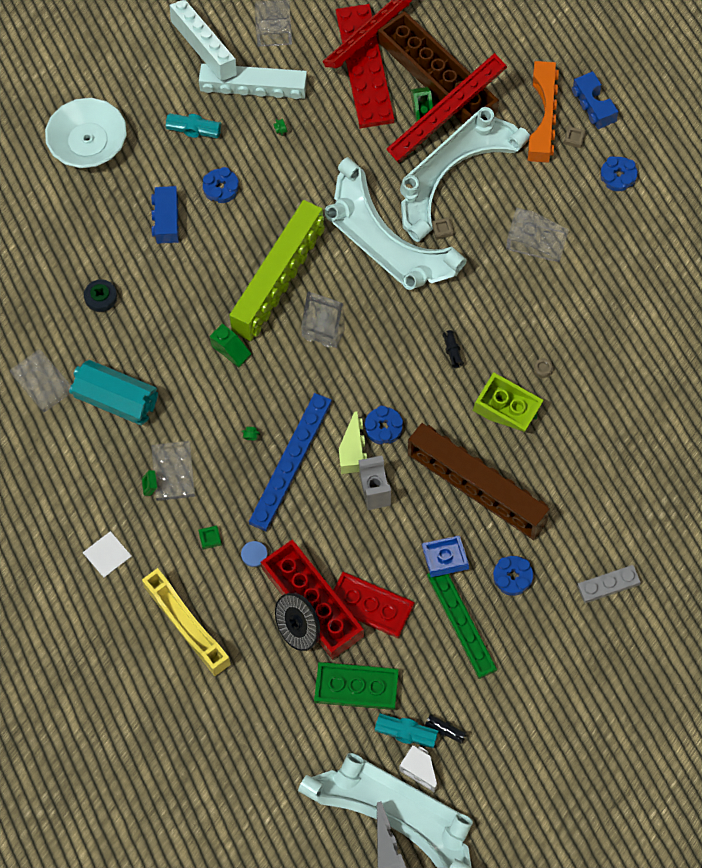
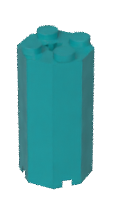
M92 360L85 361L81 367L77 366L74 371V383L69 389V393L74 398L141 426L150 418L147 414L149 411L153 412L158 398L156 387Z

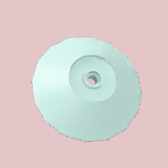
M95 98L75 99L62 105L50 117L45 129L46 145L51 154L63 164L77 168L96 167L111 160L122 149L127 136L126 121L120 111L107 101Z

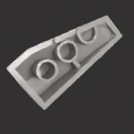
M377 802V868H406L402 855L397 852V842L393 833L391 834L390 823L382 802Z

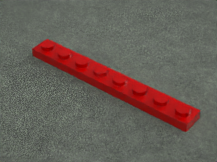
M391 0L322 61L324 66L334 69L341 67L346 59L352 57L355 51L363 47L370 38L374 37L381 27L386 25L392 18L397 17L399 12L408 7L412 0Z
M494 53L386 150L400 163L507 68L506 64Z

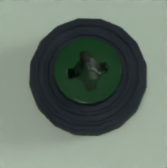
M98 279L87 285L84 290V300L91 310L105 312L115 305L117 291L111 282Z

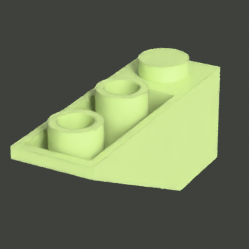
M354 412L339 447L341 474L359 472L358 460L367 459L366 453H362V447H365L364 435L360 436L363 424L362 418H358L357 412Z

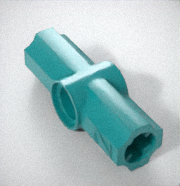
M169 113L166 118V129L184 132L185 135L196 138L199 135L218 138L221 133V122L204 120L197 114L182 116Z
M381 713L375 726V732L395 737L397 741L406 744L416 743L429 748H434L438 735V730L418 725L414 720L408 718L397 719Z

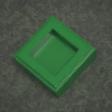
M148 470L141 479L144 496H151L157 489L154 470Z
M217 525L198 530L203 550L222 545Z

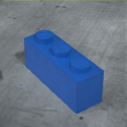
M155 187V194L151 195L152 205H155V210H152V221H155V226H152V237H156L157 244L179 243L177 187Z

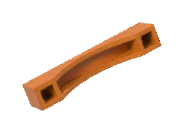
M534 62L533 87L542 99L545 114L539 127L529 136L527 161L549 163L550 156L554 154V145H551V140L555 138V130H552V125L556 123V114H553V110H556L557 99H554V95H557L558 85L555 84V80H558L559 70L555 69L556 62Z

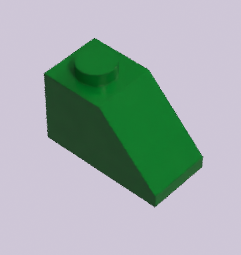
M428 87L410 89L416 122L433 108L431 90Z
M221 324L210 335L211 346L238 368L251 356V352L240 338L224 324Z

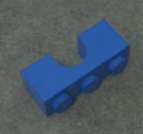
M592 71L574 79L572 92L575 97L579 98L582 109L587 111L590 122L595 124L597 129L617 122L618 110L610 98L604 101L594 98L600 95L601 83Z

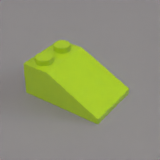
M493 372L477 398L472 411L490 421L525 432L544 400Z

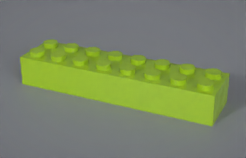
M305 200L301 202L229 314L231 330L236 335L252 341L255 336L259 335L263 322L268 321L271 314L270 311L278 305L282 292L285 293L287 291L291 278H295L300 264H304L307 258L308 251L314 248L317 237L323 234L325 229L323 208Z

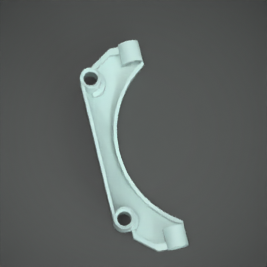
M483 107L404 177L400 186V192L405 197L401 202L402 226L414 241L419 242L433 230L431 221L433 195L439 182L450 169L463 160L479 154L491 152L515 153L529 141L530 134L524 128L518 129L514 124L496 117L494 118L492 109L488 107ZM406 184L412 185L413 188L406 187Z
M349 157L341 161L338 166L340 173L337 177L334 197L336 203L325 208V216L329 221L408 290L423 286L427 280L430 283H434L458 275L467 262L464 256L453 247L425 249L412 245L397 236L384 223L376 211L369 194L364 170Z
M348 753L338 772L331 770L313 777L306 775L299 786L298 792L321 805L349 809L377 819V802L381 801L390 827L399 831L420 847L437 868H472L469 848L463 842L473 821L468 816L455 811L367 762L359 755Z

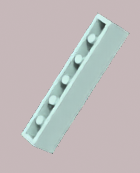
M181 0L171 4V22L218 79L223 81L236 76V59L186 0Z
M201 64L199 87L200 91L206 93L217 92L223 94L257 95L260 97L273 96L276 98L305 99L307 71L236 66V76L220 81L207 64Z

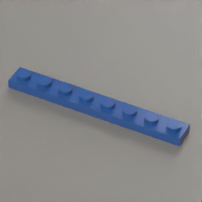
M314 393L249 520V525L267 532L332 404L331 399Z

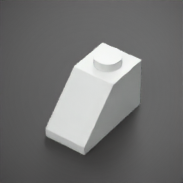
M412 745L401 762L399 771L432 792H435L437 782L431 757L428 755L429 752L420 746L417 748Z

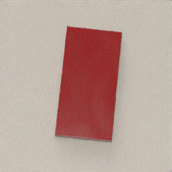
M342 572L333 590L357 621L395 638H399L415 605V602L345 572Z

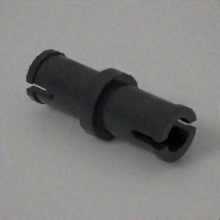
M448 330L446 331L447 336L445 332L442 334L446 344L445 351L450 357L452 367L459 368L464 364L460 354L461 348L456 342L454 331Z
M433 714L429 715L427 718L429 721L425 723V726L438 730L441 736H447L459 744H462L465 740L464 737L467 736V732L452 726V723L449 721L445 722L433 716Z

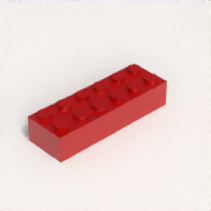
M293 539L260 562L263 572L281 595L290 592L298 593L311 603L320 623L318 642L332 660L364 637L362 626Z

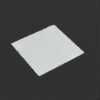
M111 531L83 552L103 577L107 576L131 557L130 553Z

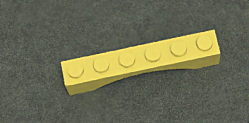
M158 568L142 579L146 591L214 676L231 665L229 656L199 624Z

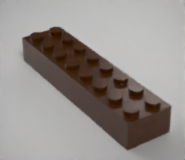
M405 11L378 30V43L424 87H428L439 101L471 74ZM485 87L454 115L463 124L483 107L492 109L495 115L498 112L499 99Z
M421 423L408 439V456L533 541L547 524L550 508H548L544 501L533 498L529 491L520 489L511 479H505L496 469L487 467L481 459L469 455L466 449L453 444L447 436L438 434L432 426H426Z

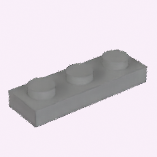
M631 565L578 583L577 587L585 604L639 586L641 582L634 566Z

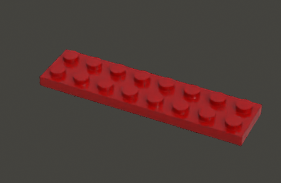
M370 4L335 9L341 42H345L372 18ZM376 35L365 42L366 44L355 51L352 57L345 60L359 129L395 123Z

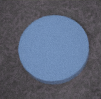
M249 542L242 548V560L250 567H258L261 565L260 562L267 557V549L260 542Z

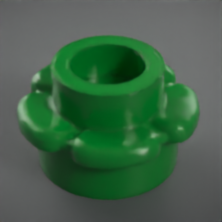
M276 119V123L273 124L275 131L283 136L284 133L288 132L284 120Z
M246 427L245 430L241 431L243 439L258 440L260 432L257 431V428Z

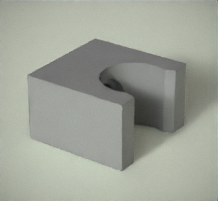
M383 456L358 460L359 477L367 510L391 506L390 484L388 485L386 480ZM372 485H378V486H379V487L371 488Z

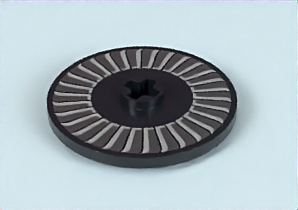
M290 592L282 595L275 606V620L281 636L296 650L307 651L313 648L320 637V623L315 609L305 597L298 593Z

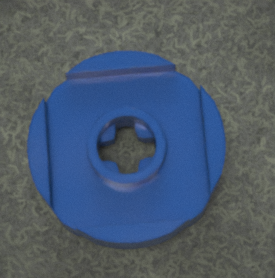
M611 156L603 164L600 177L610 190L625 191L628 187H632L635 184L637 168L633 160L625 157ZM620 171L623 174L618 177L615 172Z
M222 167L221 169L212 170L203 177V191L209 200L226 203L237 195L236 193L239 190L238 178L229 168ZM219 183H223V184H224V188H222V189H221L220 187H216V186H217Z
M381 405L377 409L372 410L365 419L367 437L376 444L393 443L402 434L403 420L399 413L392 408ZM380 423H387V429L385 427L380 429Z
M518 556L503 557L494 568L493 580L495 585L501 589V592L506 595L516 596L522 594L523 591L531 586L533 571L529 561ZM515 572L519 577L511 580V576H508V574Z

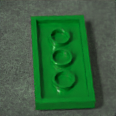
M318 662L314 703L395 710L399 669Z

